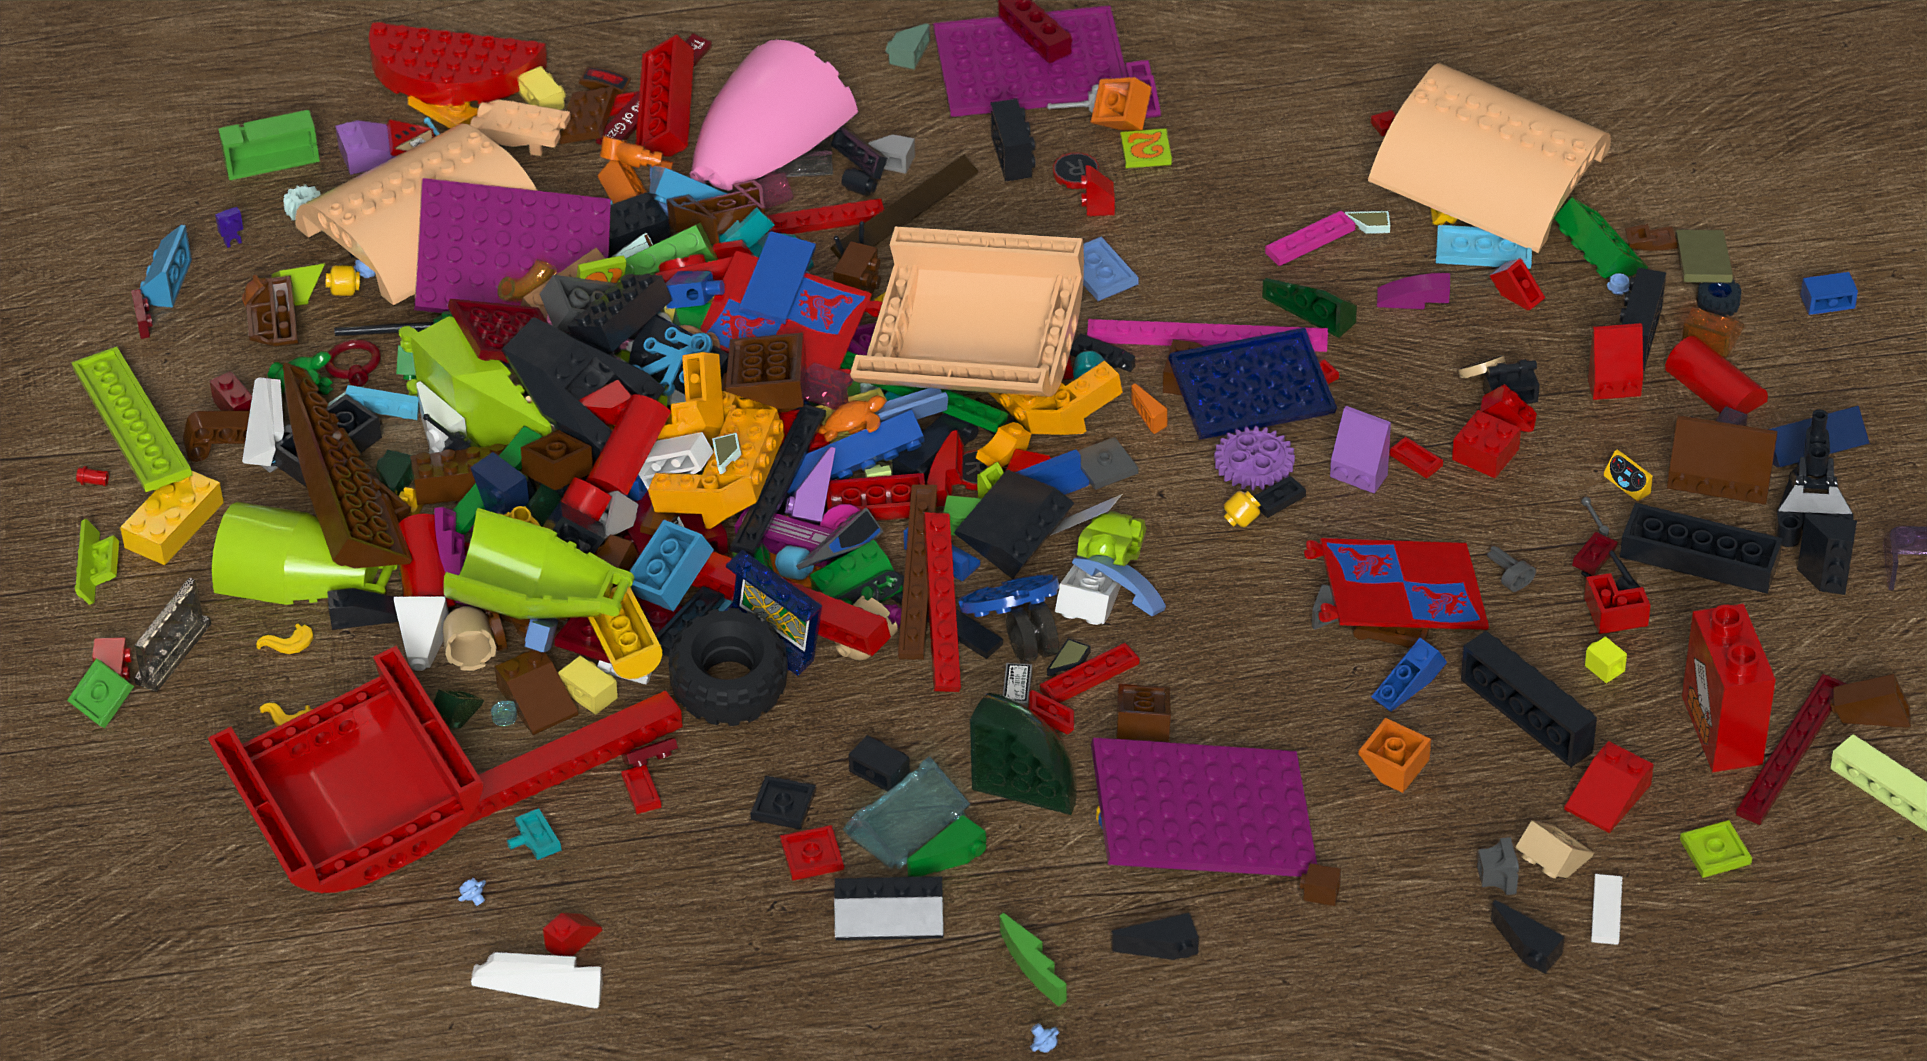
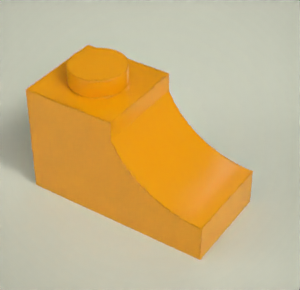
M1014 422L998 427L997 433L992 440L978 450L976 459L988 467L995 462H998L1001 467L1009 465L1015 449L1027 451L1032 434L1025 430L1021 424Z

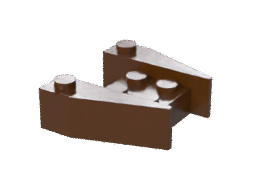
M755 180L732 184L733 193L696 201L687 194L666 199L669 225L679 233L701 222L710 243L713 245L719 243L718 233H725L737 220L741 223L756 207L765 214L762 186Z

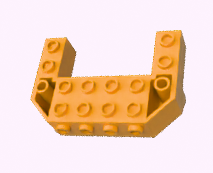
M701 352L682 355L686 402L671 404V413L656 441L703 432L712 447V439L719 436L724 424L719 354ZM606 424L611 430H613V425Z
M1104 360L1065 386L1061 382L1056 393L1050 397L1003 393L989 394L1031 434L1070 435L1085 433L1084 418L1123 392L1119 374Z
M722 391L724 424L718 437L737 433L741 456L735 462L731 461L725 467L726 471L723 474H719L715 451L709 458L702 475L655 473L648 489L654 512L702 514L706 529H711L732 515L757 503L784 437L783 421L780 420L777 409Z

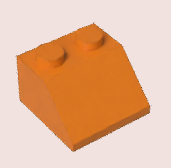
M1135 77L1100 79L1091 123L1123 131L1143 130L1152 87Z

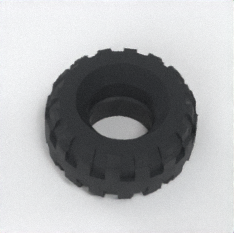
M728 608V611H718V609L707 611L705 616H696L690 620L687 628H682L674 638V644L669 654L670 684L678 702L698 719L703 717L708 723L714 725L728 723V726H737L740 722L746 720L750 723L759 719L761 712L767 713L777 703L780 694H783L786 687L788 662L783 639L779 638L777 630L766 620L762 622L761 618L750 611L742 613L737 608ZM722 662H736L750 669V672L745 676L730 680L717 679L707 673L712 666Z

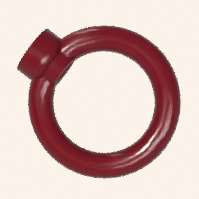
M360 339L347 340L335 345L327 352L331 355V359L324 367L332 376L340 379H349V383L352 386L360 387L367 383L368 374L379 365L381 352L375 344ZM351 349H363L371 354V360L366 365L356 364L351 366L349 370L337 368L333 363L336 356Z

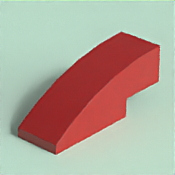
M957 430L952 431L942 444L928 476L927 485H937L936 507L945 506L947 495L952 496L953 485L962 484L964 444Z

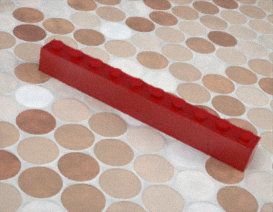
M713 551L691 585L698 588L705 586L724 594L725 599L740 604L745 562H739ZM753 567L811 608L809 632L873 656L891 638L888 622L883 616L866 611L861 607L850 605L840 599L832 598L822 592L814 591L804 585L796 584L783 577L770 574L763 569Z
M665 690L479 774L478 776L484 785L482 795L476 809L463 827L682 728L681 709Z

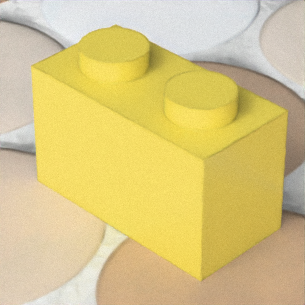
M541 66L518 77L519 94L529 105L558 110L564 108V89L561 85L558 86L552 75L547 73Z
M582 656L577 657L558 672L570 697L595 715L618 698L615 678L611 674H606L595 663L587 661Z

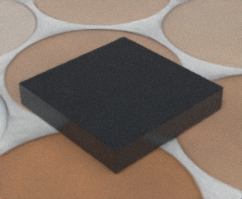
M765 775L750 813L751 820L801 830L816 793V785Z

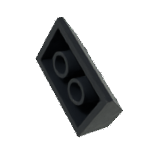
M1810 513L1805 514L1797 570L1819 591L1845 595L1855 538L1856 520Z

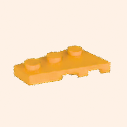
M413 96L408 97L409 106L450 129L459 124L470 125L472 118L477 117L478 108L471 107L470 102H464L465 105L452 106V104L441 106L426 104Z

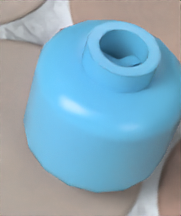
M791 545L784 547L778 552L775 559V565L780 575L789 579L804 580L813 571L814 565L800 570L796 565L810 551Z

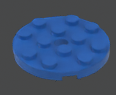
M1052 574L1028 576L1004 581L1002 586L991 588L987 586L961 597L958 602L961 612L966 614L974 613L975 617L990 614L989 611L996 610L997 614L1011 611V607H1016L1026 602H1030V604L1043 602L1045 597L1056 595L1060 586L1057 576L1053 577Z

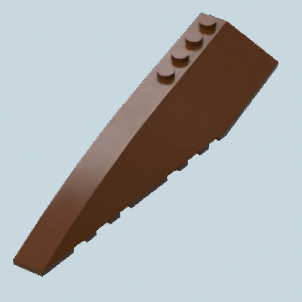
M285 362L283 373L286 399L297 456L332 561L337 565L348 566L354 569L410 564L412 557L387 494H381L379 491L380 483L377 479H372L368 474L371 469L367 463L359 459L361 454L344 428L337 426L339 420L336 415L330 414L326 409L329 404L325 398L317 394L319 389L307 370Z

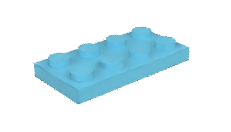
M1438 225L1436 263L1500 267L1504 263L1522 258L1527 268L1531 269L1532 248H1525L1478 227Z

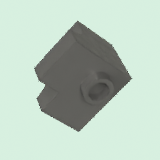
M1511 837L1500 838L1498 844L1491 848L1479 849L1477 858V870L1482 887L1495 886L1502 889L1506 895L1517 894L1518 884L1517 872H1519V864Z

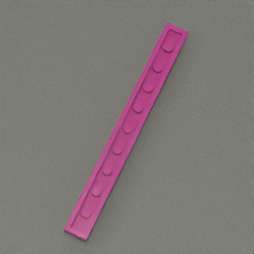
M1088 319L1087 336L1113 344L1171 346L1173 339L1196 342L1204 347L1327 352L1328 328Z

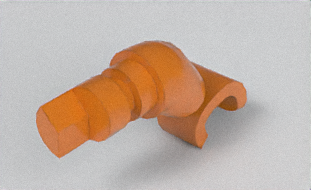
M603 135L600 151L601 157L615 161L621 160L625 164L637 168L641 166L647 167L649 164L652 165L651 168L659 166L672 170L673 162L662 160L663 153L655 151L652 154L650 150L644 149L643 146L630 144L625 140Z

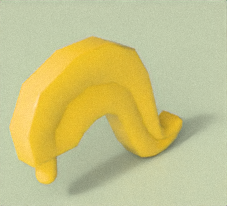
M296 624V630L290 638L283 639L273 635H265L257 640L256 647L261 649L262 646H268L285 654L298 653L307 648L313 641L312 628L307 625L301 626Z
M266 703L260 707L261 713H270L277 727L310 711L309 705L305 706V710H301L294 715L285 714L276 703Z

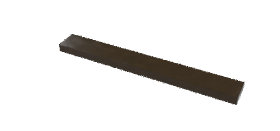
M962 155L864 223V245L876 246L893 234L895 227H903L975 177L979 171L965 155ZM859 227L840 240L844 250L847 249L851 241L859 243ZM835 243L830 249L840 260L841 254Z

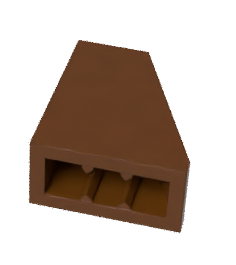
M1895 674L1834 687V698L1830 700L1831 708L1834 714H1838L1842 723L1911 727L1910 706Z

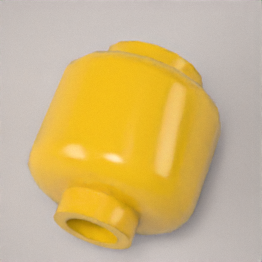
M335 265L331 268V273H326V287H330L332 295L353 296L355 290H359L360 274L356 272L353 266Z
M1248 490L1245 493L1237 491L1225 502L1224 509L1227 513L1224 517L1233 527L1238 524L1240 527L1245 528L1260 515L1258 507L1261 504Z

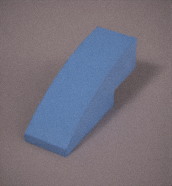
M557 618L530 619L525 637V647L540 652L549 651L552 647L558 624Z

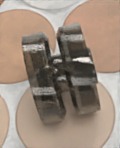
M1044 601L1028 604L1026 611L1022 607H1018L1006 612L1005 622L1010 644L1021 664L1036 661L1038 653L1043 658L1058 654L1059 639L1052 614Z

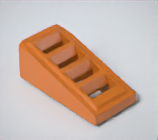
M1137 384L1131 385V403L1150 431L1156 434L1167 427V408Z

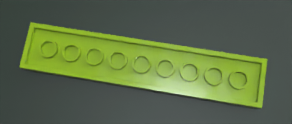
M118 347L71 362L74 372L145 492L157 490L162 486L193 476L191 467Z

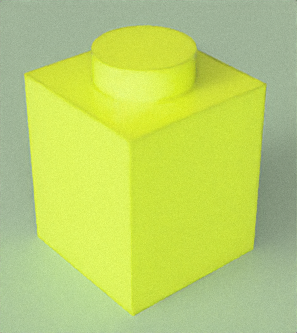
M1604 637L1588 646L1585 667L1605 683H1608L1625 672L1627 654L1607 637Z

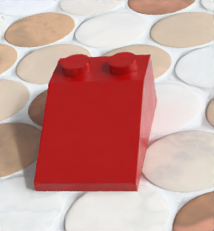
M1642 323L1593 327L1588 383L1593 400L1641 396L1643 384Z
M1608 741L1592 760L1566 803L1564 810L1610 833L1651 786L1654 764Z

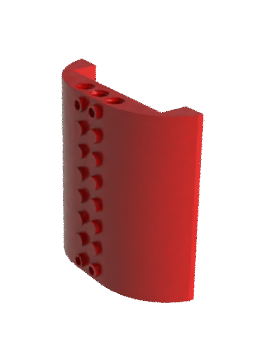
M397 646L373 657L379 674L378 678L256 738L241 744L232 727L208 737L210 745L288 879L299 888L318 893H336L352 890L374 882L424 857L446 843L464 826L478 805L484 786L482 780Z

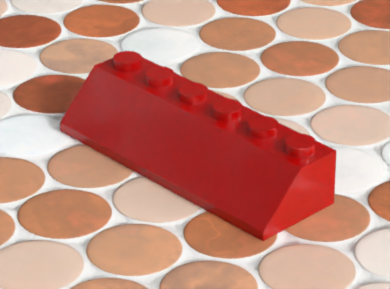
M677 34L642 55L636 145L643 146L644 149L650 150L652 154L656 151L663 153V156L671 157L687 148L689 137L694 49Z

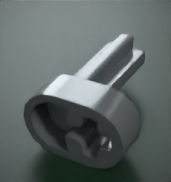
M1491 547L1487 557L1506 570L1501 580L1506 588L1516 592L1532 582L1536 574V569L1526 561L1518 562L1499 547Z

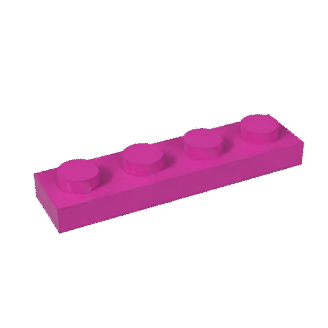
M1341 210L1265 246V253L1278 266H1281L1354 231L1355 222Z

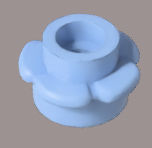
M1614 274L1611 276L1610 282L1607 283V288L1615 295H1623L1630 291L1629 278L1624 274Z

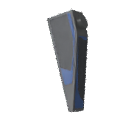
M866 507L849 516L800 561L796 567L800 570L847 555L872 540L878 543L876 538L884 531Z

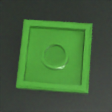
M96 658L67 701L99 726L106 728L134 685Z

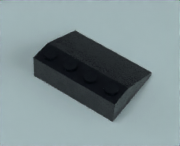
M1007 469L959 525L954 534L1006 575L1014 579L1064 519L1074 502L1055 487Z

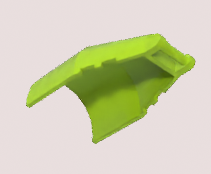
M235 502L229 506L223 515L217 531L212 559V582L214 593L284 605L294 604L295 600L308 599L309 603L318 602V599L328 598L327 591L348 588L385 595L386 585L393 570H396L398 565L355 569L337 565L332 561L317 517L306 512ZM378 569H382L377 583L372 584Z
M477 508L473 534L460 575L445 573L444 595L448 599L516 619L598 617L602 614L617 616L622 608L621 602L628 587L632 586L635 577L631 572L616 568L590 552L585 554L576 548L577 544L572 541L568 543L563 541L551 529ZM613 584L618 585L612 599H609Z

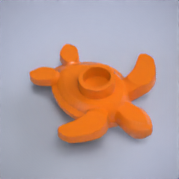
M876 395L868 402L860 400L847 402L830 415L825 425L821 426L818 432L825 434L826 441L835 439L838 436V432L848 431L849 434H855L867 429L871 433L881 425L880 417L874 413L883 408L886 399Z

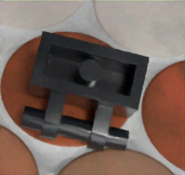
M1526 359L1517 360V363L1505 364V362L1497 363L1496 366L1487 367V372L1484 373V394L1486 395L1505 384L1512 391L1516 392L1519 398L1526 404L1537 403L1540 384L1534 372L1537 369L1536 360L1527 361Z

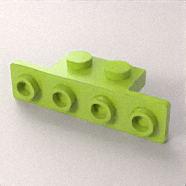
M87 519L81 521L79 533L80 541L75 591L78 597L83 598L91 605L95 601L96 586L117 577L119 540L112 535L100 541V532Z

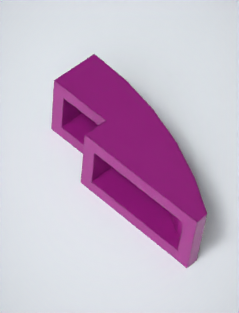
M1149 60L1126 63L1125 69L1128 78L1135 77L1152 87L1145 118L1161 116L1154 76L1151 75Z
M1450 273L1416 275L1377 288V307L1425 309V302L1449 303Z

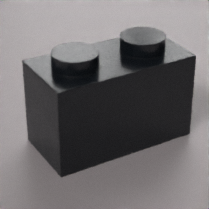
M868 735L848 754L849 772L891 794L910 775V761L906 754Z

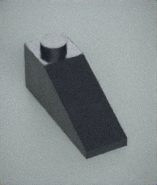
M355 588L327 591L332 630L399 622L393 596Z
M1497 900L1493 901L1492 923L1522 962L1530 968L1537 969L1546 974L1563 954L1565 936Z
M1185 913L1111 930V949L1113 952L1175 960L1199 954V936L1190 914Z

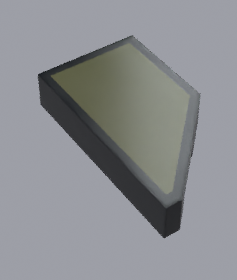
M1068 638L1047 668V676H1055L1056 672L1070 670L1084 663L1091 653V646Z

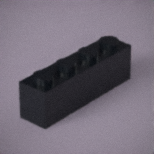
M944 413L922 432L925 442H922L919 448L913 451H908L907 449L901 451L896 458L892 459L893 475L924 473V480L926 481L936 454L949 434L957 430L965 446L977 437L979 432L978 426Z

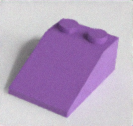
M357 120L335 126L338 147L350 175L371 170L396 157L390 155L387 124Z
M1346 406L1343 410L1331 458L1330 477L1375 494L1388 475L1391 422Z
M830 447L822 455L793 495L787 498L785 513H788V517L813 525H818L822 522L836 448Z

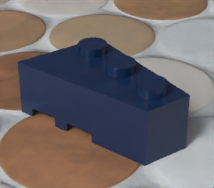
M492 452L470 467L485 510L504 515L507 512H512L517 506H526L530 511L526 476L497 454Z

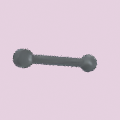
M1583 497L1581 503L1588 508L1599 527V533L1607 536L1609 528L1602 524L1590 504L1591 499Z

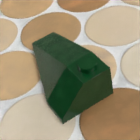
M1268 278L1263 280V299L1318 328H1328V333L1337 338H1340L1356 323L1357 305L1338 295Z

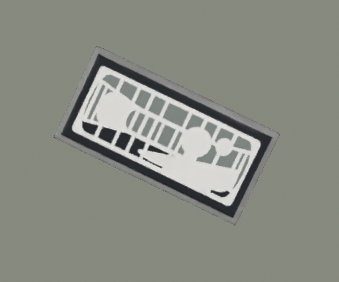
M1006 663L1002 707L1028 708L1032 664Z

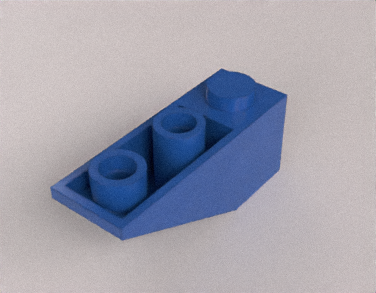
M1419 638L1371 697L1392 712L1431 683L1446 665L1447 661L1437 649L1422 638Z

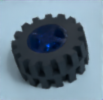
M1732 279L1731 283H1700L1697 306L1701 308L1700 311L1702 313L1707 312V316L1714 315V318L1719 316L1726 318L1727 315L1732 316L1734 312L1738 311L1741 300V288L1738 283H1735V280Z

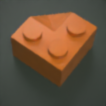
M1385 718L1360 748L1359 755L1381 783L1403 793L1429 761L1431 739Z

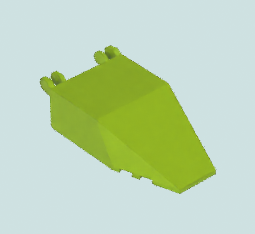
M447 317L420 332L410 326L400 328L399 336L400 338L402 337L400 341L401 347L405 352H413L416 379L409 380L406 383L409 390L408 395L418 397L416 383L421 381L465 418L467 437L471 438L474 443L481 447H489L493 444L507 445L524 426L543 437L552 433L551 424L540 414L534 402L528 403L523 397L524 389L521 385L515 386L509 379L511 372L499 360L484 361L476 356L454 317Z

